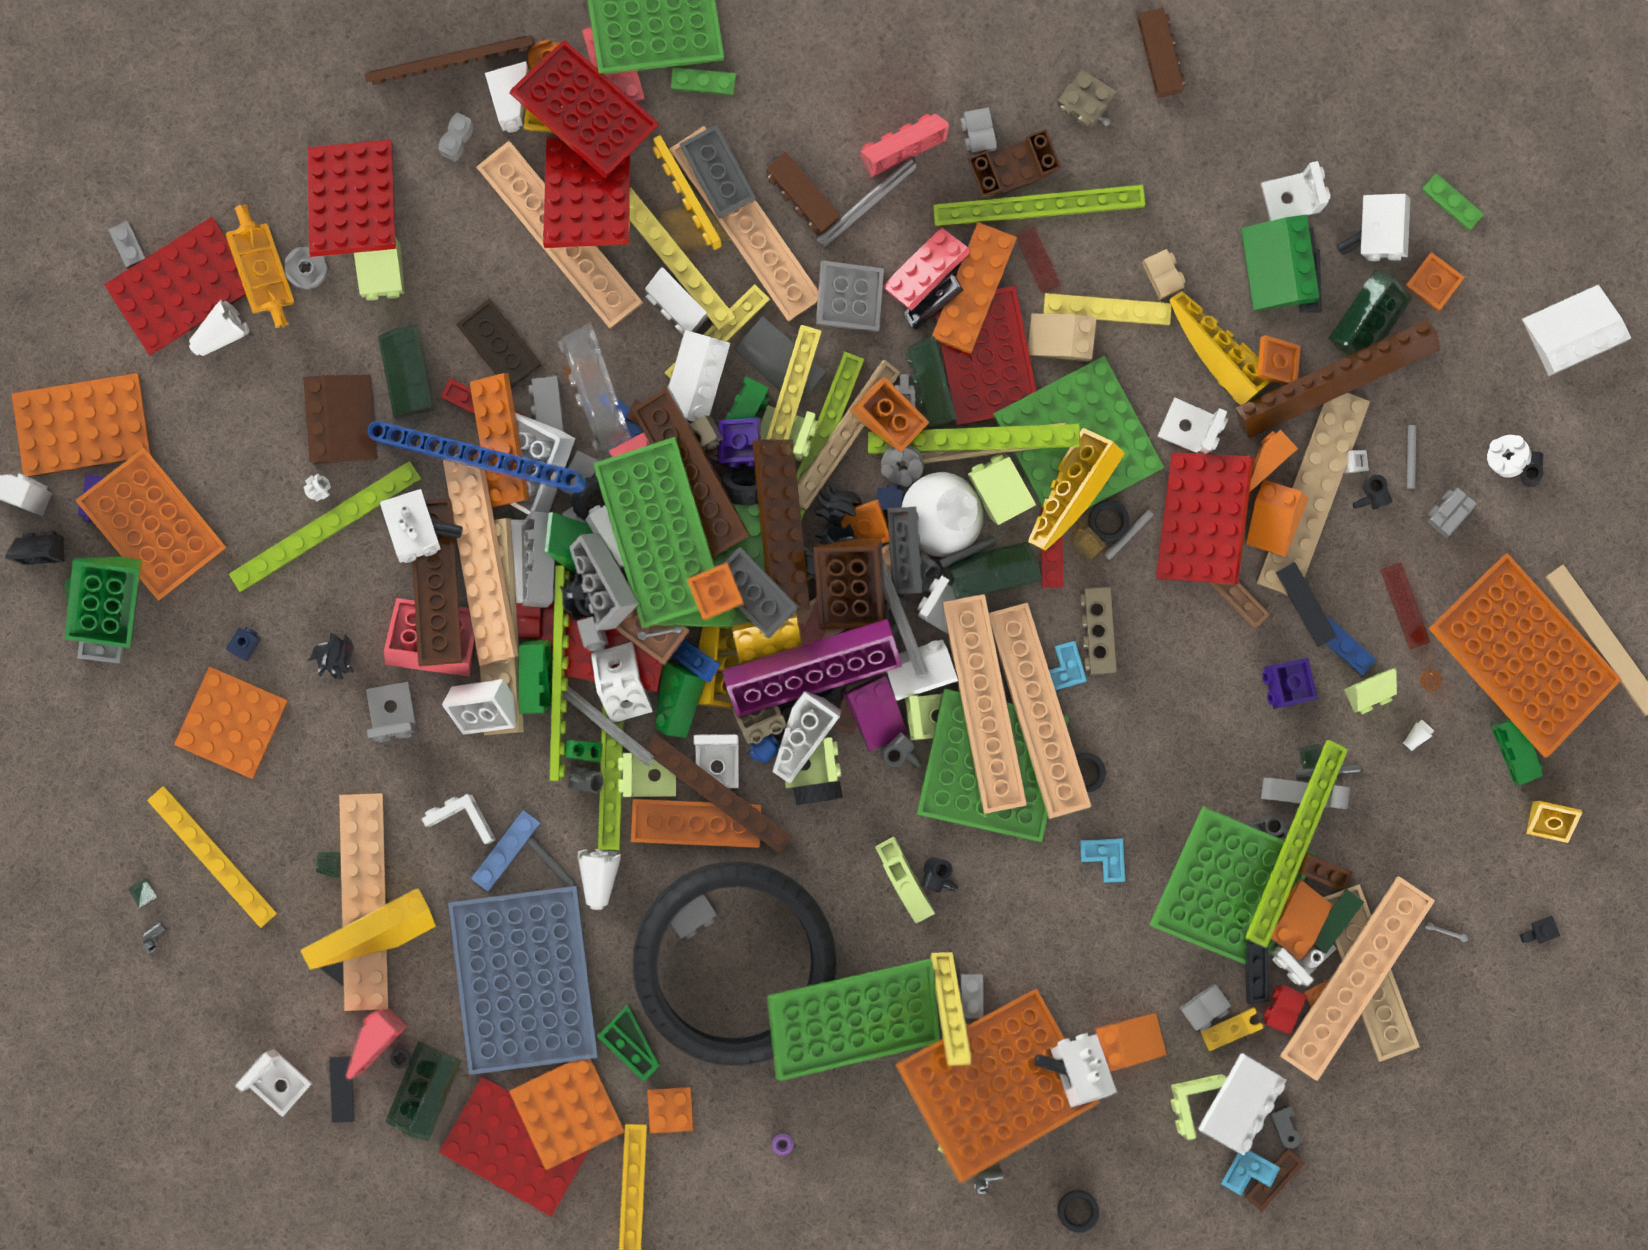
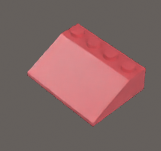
M927 114L919 118V122L911 125V123L906 124L900 128L899 132L895 134L888 133L881 137V141L875 144L870 142L862 147L863 150L860 151V157L871 178L946 141L949 129L948 122L937 114L932 116Z
M396 598L384 648L385 665L470 677L476 644L469 608L459 607L462 663L419 667L415 600Z
M390 1008L372 1012L363 1021L366 1025L361 1029L346 1077L349 1080L363 1073L407 1027Z

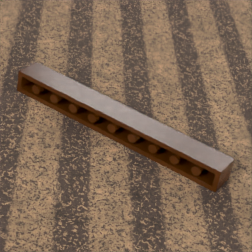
M1425 320L1236 408L1240 427L1248 438L1253 437L1439 351L1437 331L1428 320Z

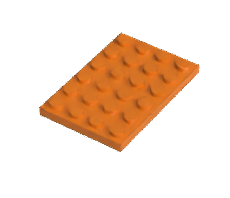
M138 373L11 393L24 476L31 477L124 462L142 448H145L151 455Z
M142 448L75 500L122 557L142 560L140 579L158 601L226 549L222 541L145 448Z

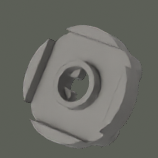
M299 247L288 254L285 260V274L294 286L309 290L316 288L325 280L328 266L324 256L310 257L309 247ZM303 263L306 265L310 263L311 271L302 273L303 268L301 265Z
M908 445L901 453L891 446L884 452L881 460L882 475L892 483L908 487L913 482H916L924 468L921 453L911 445ZM905 461L906 468L899 467L897 462Z

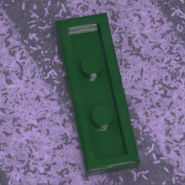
M1345 889L1331 908L1313 945L1326 954L1361 908L1364 901L1348 889Z

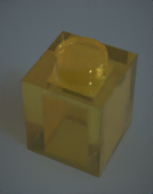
M1090 527L1086 530L1081 528L1073 535L1075 540L1072 544L1088 561L1106 546Z

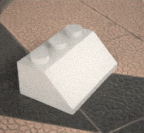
M663 267L659 269L646 286L645 291L647 295L645 297L652 305L657 303L662 308L660 312L668 321L672 318L676 322L675 328L682 335H684L685 330L695 333L708 320L707 312Z
M943 640L932 641L927 645L918 647L928 674L922 677H917L907 651L898 654L902 667L886 671L896 701L958 681Z
M503 679L453 686L442 703L463 735L510 729L516 726L514 694Z

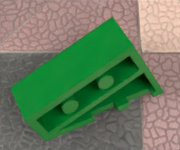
M745 376L744 385L739 394L736 395L735 402L725 420L761 419L758 414L762 408H767L771 399L768 397L769 388Z
M525 641L518 648L519 714L544 713L552 707L553 657L551 641Z
M667 661L665 665L663 664L655 728L665 735L687 738L705 681L682 663Z
M1510 719L1490 726L1515 786L1543 776V766L1537 758L1534 745Z
M629 1004L597 1036L643 1081L660 1065Z

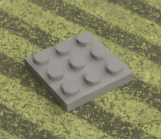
M821 261L816 325L878 332L884 268Z

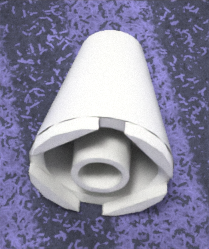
M220 300L190 338L191 344L189 347L194 354L205 356L249 333L250 329L247 323H241L238 317L240 313L230 303Z
M587 849L578 852V861L586 904L590 905L591 909L601 910L603 906L608 905L620 864L621 854L617 855V852L613 850L595 849L596 852L587 853Z

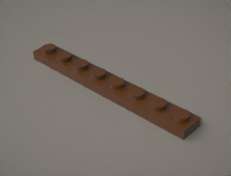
M656 733L645 746V749L654 756V760L779 854L793 836Z

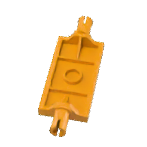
M244 204L243 208L242 205L237 206L235 211L240 222L239 229L227 232L226 238L252 313L268 310L271 312L275 328H280V325L284 327L289 323L283 306L292 305L294 299L268 223L256 224L252 221L247 204Z

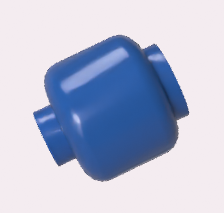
M773 734L763 737L759 743H750L751 749L748 753L755 762L759 759L762 763H767L778 755V747L781 745Z

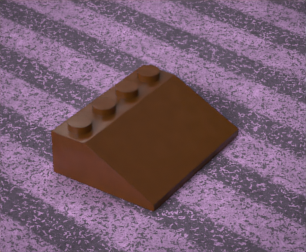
M371 375L303 377L310 462L312 464L377 459L376 441L371 439L367 432L369 425L374 422Z
M881 538L855 539L814 546L819 629L861 628L886 620Z

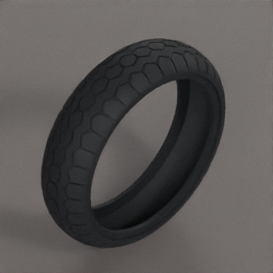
M744 861L718 862L702 866L681 876L671 883L652 903L642 920L636 936L633 951V977L636 992L645 1014L656 1030L673 1046L705 1062L730 1066L749 1065L774 1058L771 1028L762 1033L743 1038L712 1036L686 1023L676 1014L665 999L658 980L657 961L662 938L673 918L689 902L707 892L727 887L752 888L778 898L797 915L802 923L809 941L811 954L810 974L806 987L835 981L836 948L831 928L822 909L808 891L795 880L776 869L757 863Z

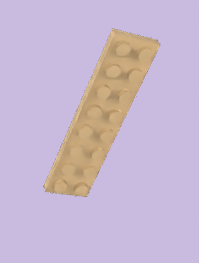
M1360 884L1346 888L1364 901V903L1334 942L1341 962L1371 917ZM1345 889L1323 898L1334 905ZM1390 969L1361 1013L1378 1062L1420 1047L1392 970Z

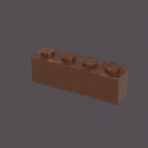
M1164 7L1139 13L1137 20L1156 97L1161 98L1181 93L1186 82L1184 74H1180L1178 66L1181 65L1179 54H1175L1173 46L1176 45L1174 34H1170L1168 26L1171 25L1169 14H1165Z
M786 152L766 168L768 174L766 178L773 186L777 184L780 187L781 196L787 202L789 200L793 202L795 212L800 217L805 216L809 221L807 223L808 227L814 233L818 231L820 235L823 234L840 219V214Z

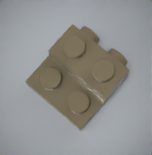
M1081 69L1072 84L1068 85L1059 98V109L1066 115L1072 114L1075 116L1077 121L1083 126L1087 127L1089 125L1093 128L1115 97L1117 91Z
M777 705L737 717L734 707H730L747 744L759 743L763 737L770 734H779L787 726Z

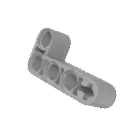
M1263 777L1261 799L1300 804L1309 783ZM1333 785L1325 807L1348 809L1350 787Z

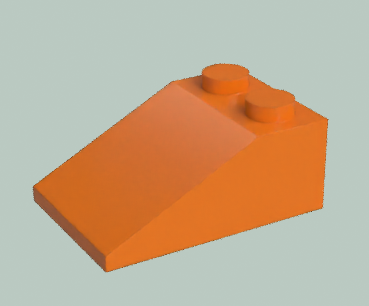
M886 377L878 380L850 409L864 426L900 453L929 423Z
M1282 430L1277 433L1272 431L1260 442L1263 446L1258 449L1253 462L1250 491L1298 449Z
M1263 480L1255 500L1246 544L1286 557L1309 498L1302 491Z
M1299 879L1289 892L1271 939L1301 961L1313 946L1333 905Z
M1156 1013L1094 1028L1109 1071L1167 1055Z

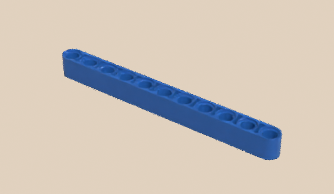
M380 421L372 422L368 427V436L383 445L573 493L582 492L586 486L585 478L572 469ZM383 429L382 435L378 437L379 431ZM402 434L401 440L397 442L398 435ZM421 438V443L416 446L417 440ZM440 443V448L435 451L436 445ZM459 448L458 455L454 456L455 450ZM479 452L478 459L473 461L474 455ZM498 457V463L493 466V460ZM518 462L517 468L512 471L513 464ZM537 467L536 474L531 476V471ZM557 472L556 479L551 481V475ZM577 477L576 483L571 486V479Z

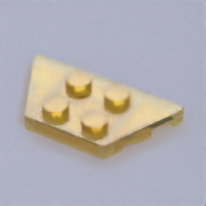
M703 202L700 203L720 241L731 240L717 218ZM685 207L662 212L659 223L682 251L707 246L702 237L704 233L702 228L696 227L692 220L694 215L691 209L687 211ZM653 250V259L658 258L659 256Z

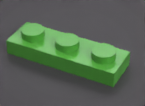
M673 68L671 90L734 95L736 73Z
M1437 173L1422 189L1426 195L1469 231L1484 215Z

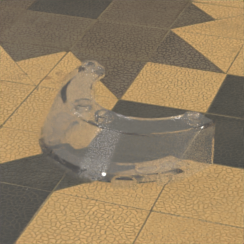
M589 323L562 336L558 344L561 353L566 354L572 372L568 374L572 387L576 386L578 394H575L579 407H584L595 440L592 443L595 452H600L601 456H606L610 454L609 450L630 440L631 436L621 409L616 410L615 405H618L619 402L601 350L597 348L599 343L593 325Z

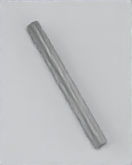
M912 159L904 162L817 238L818 243L823 248L831 243L915 170L917 166Z
M883 559L885 596L917 677L925 676L928 674L927 668Z
M568 686L567 691H564V698L644 764L649 765L653 761L654 756Z

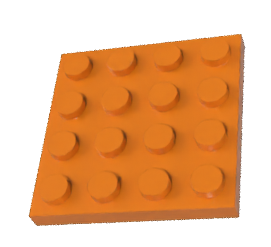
M209 666L174 745L253 779L288 700Z
M591 1059L570 1061L509 1091L545 1170L625 1132Z

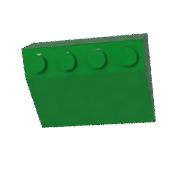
M1307 214L1285 217L1241 228L1253 311L1317 302L1319 291Z
M125 557L73 559L64 639L130 648L134 633L142 560Z

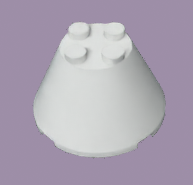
M937 472L920 478L908 489L902 502V507H917L919 516L918 534L920 536L919 550L931 556L948 557L968 548L976 541L981 532L984 517L981 500L972 485L955 474Z

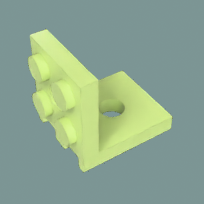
M768 405L761 422V439H766L775 411L774 407ZM807 411L805 418L796 415L789 439H793V454H795V461L802 462L803 456H808L811 448L810 436L814 437L818 428L815 414Z
M942 694L919 697L916 695L905 698L910 741L933 738L936 722L932 720L931 714L934 710H939Z
M824 738L809 758L811 762L810 768L805 771L800 770L790 784L785 781L786 788L837 781V777L841 776L840 764H835L834 758L835 755H838L837 742H832V738Z
M623 753V758H619V771H623V779H619V792H623V797L676 796V775L653 759L649 765H646L632 753ZM658 769L660 771L661 777L658 781L654 782L649 779L648 774L650 770Z
M1219 1074L1171 1085L1174 1099H1170L1173 1112L1178 1114L1179 1120H1176L1175 1124L1177 1132L1187 1140L1196 1138L1187 1095L1221 1088L1227 1080L1226 1076Z

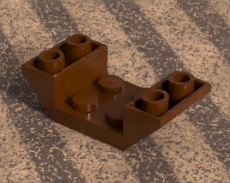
M1047 129L1026 136V140L988 154V151L967 158L982 198L1002 195L1042 180L1062 168Z

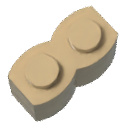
M1166 249L1142 261L1159 300L1183 290L1186 281L1182 272H1178L1175 268L1177 262L1172 252L1169 253Z

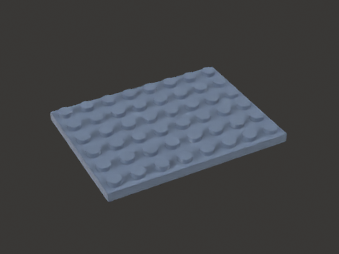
M577 886L449 902L469 1075L598 1058Z

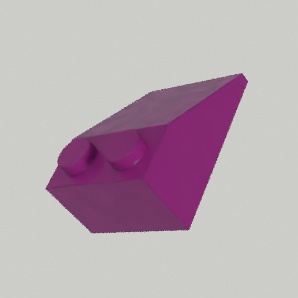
M879 675L842 693L869 752L892 741L900 732L903 735L907 733L895 695L886 676Z

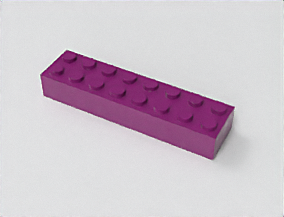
M888 619L722 671L736 715L740 717L798 699L804 691L815 694L902 667Z

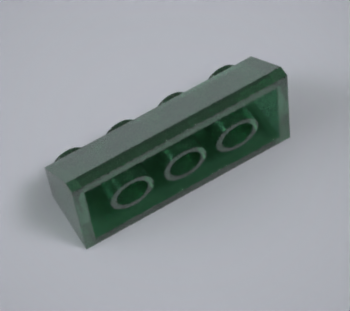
M1374 270L1328 339L1337 349L1348 356L1382 341L1387 337L1412 298L1394 276Z
M417 324L395 328L379 335L378 341L394 419L435 411L420 329Z
M933 336L909 346V352L906 353L908 365H913L914 373H911L914 386L918 385L920 393L916 394L919 406H924L925 413L922 415L929 421L927 426L929 425L930 430L953 425L956 421V414L936 339Z
M1027 541L973 554L947 566L955 600L1002 592L1038 583L1042 579L1036 556Z
M418 1041L385 1122L410 1137L429 1141L462 1060L452 1054Z

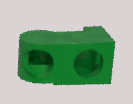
M566 740L565 758L601 762L603 743ZM594 746L596 749V754L592 758L590 751L591 748Z

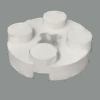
M1506 435L1490 443L1487 460L1492 470L1500 476L1514 477L1522 473V469L1529 465L1532 454L1530 447L1521 436ZM1507 453H1514L1510 460L1506 459L1505 455Z

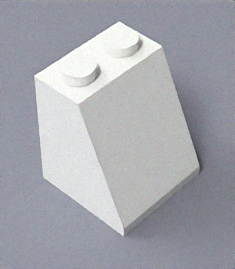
M526 61L485 73L498 121L502 130H507L508 133L519 130V126H523L526 108L511 96L509 92L529 73Z

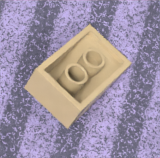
M1031 314L1028 340L1029 356L1090 363L1093 354L1096 317L1076 314Z

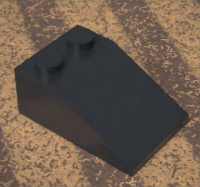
M55 531L44 532V536H36L35 533L22 534V537L15 538L5 554V559L20 565L65 562L63 536L57 535Z

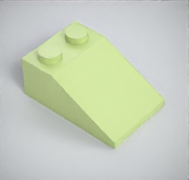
M1395 668L1383 671L1344 689L1354 713L1360 711L1361 714L1373 710L1372 705L1378 702L1380 705H1384L1393 701L1391 697L1397 694Z

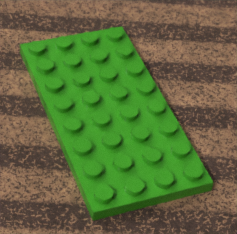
M673 437L593 463L629 586L638 602L636 609L642 628L699 611L687 579L713 569L715 565L677 439Z
M930 959L767 996L776 1078L779 1081L916 1049L940 1041L933 962Z

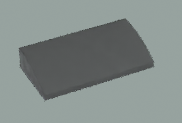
M762 316L735 350L780 390L782 389L795 344ZM814 360L800 403L826 375V371Z

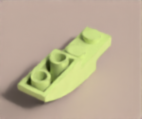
M892 837L875 846L887 875L915 923L918 924L933 916L935 912L917 876L914 875L897 839Z

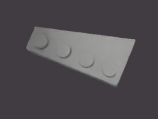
M531 511L521 524L522 606L547 608L555 600V588H553L555 578L554 559L544 552L548 517L551 512Z
M601 534L580 535L569 548L577 572L583 578V591L588 593L591 602L588 605L590 612L595 614L597 620L594 623L596 630L616 628L633 611L638 602Z

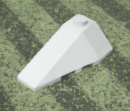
M804 691L791 710L772 772L790 784L838 720L841 710L825 698Z

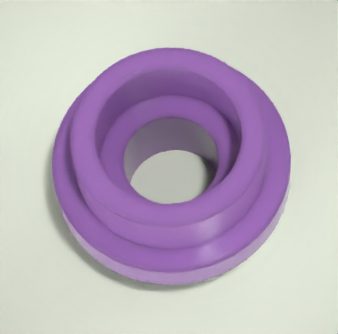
M782 1133L774 1137L772 1148L776 1154L784 1156L793 1149V1140L789 1135ZM782 1140L787 1143V1146L783 1149L778 1145Z

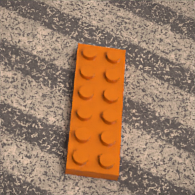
M979 222L977 223L968 245L971 252L962 260L956 275L964 290L943 307L931 339L971 354L1017 237Z
M502 373L471 381L470 388L480 447L522 457L509 374ZM498 457L493 460V466L498 463ZM518 462L513 464L512 471L517 468ZM485 470L491 507L530 500L527 481Z
M633 799L631 842L760 848V839L713 803ZM750 804L759 812H761L762 805Z

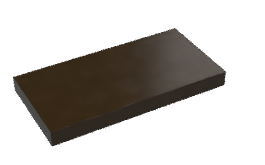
M490 299L486 300L456 324L496 375L502 373L509 374L511 388L542 365Z

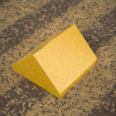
M1533 801L1526 834L1568 843L1582 815V810L1543 801Z

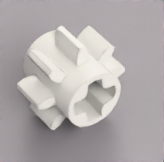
M316 474L314 477L311 475L305 480L307 483L304 486L305 494L310 499H315L317 502L320 499L324 500L330 495L328 490L331 489V486L326 477Z

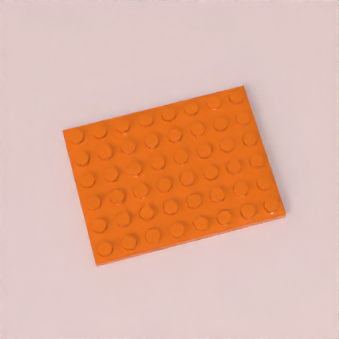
M1508 553L1504 554L1428 628L1545 758L1554 752L1622 680Z
M1037 988L965 1027L971 1057L970 1064L948 1065L944 1039L896 1064L960 1183L1100 1103L1099 1100L1070 1107L1059 1073L1034 1066L1033 1061L1037 1054L1054 1058L1051 1049L1058 1046L1057 1042L1065 1039Z

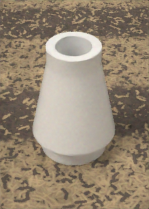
M1421 719L1419 723H1415L1403 744L1413 751L1431 738L1434 730Z
M1312 946L1302 958V962L1306 967L1315 968L1323 961V954L1318 948ZM1314 954L1317 955V959H1315V961L1313 960Z

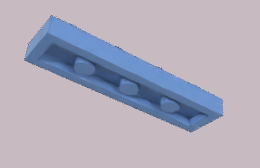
M523 810L471 879L489 892L539 826L540 822Z

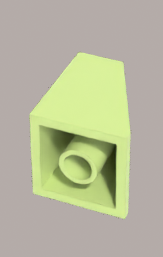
M397 238L396 249L354 253L359 293L362 298L366 297V300L371 301L378 300V296L387 295V298L392 299L399 298L400 294H405L401 246Z
M997 454L990 459L991 462L985 465L983 463L978 464L972 468V472L968 473L989 518L998 525L1036 505L1012 460L1006 454Z

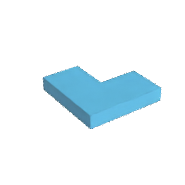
M1076 641L1054 646L1060 667L1049 670L1055 690L1087 682Z
M1123 839L1080 841L1081 862L1102 861L1103 882H1125Z
M1248 1150L1244 1155L1240 1153L1236 1155L1221 1184L1239 1195H1242L1251 1177L1271 1187L1280 1167Z

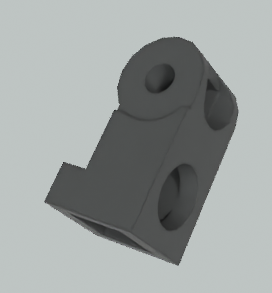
M1288 1104L1272 1110L1269 1115L1280 1142L1287 1148L1297 1147L1300 1143V1135L1294 1130L1289 1116L1294 1115L1292 1106Z

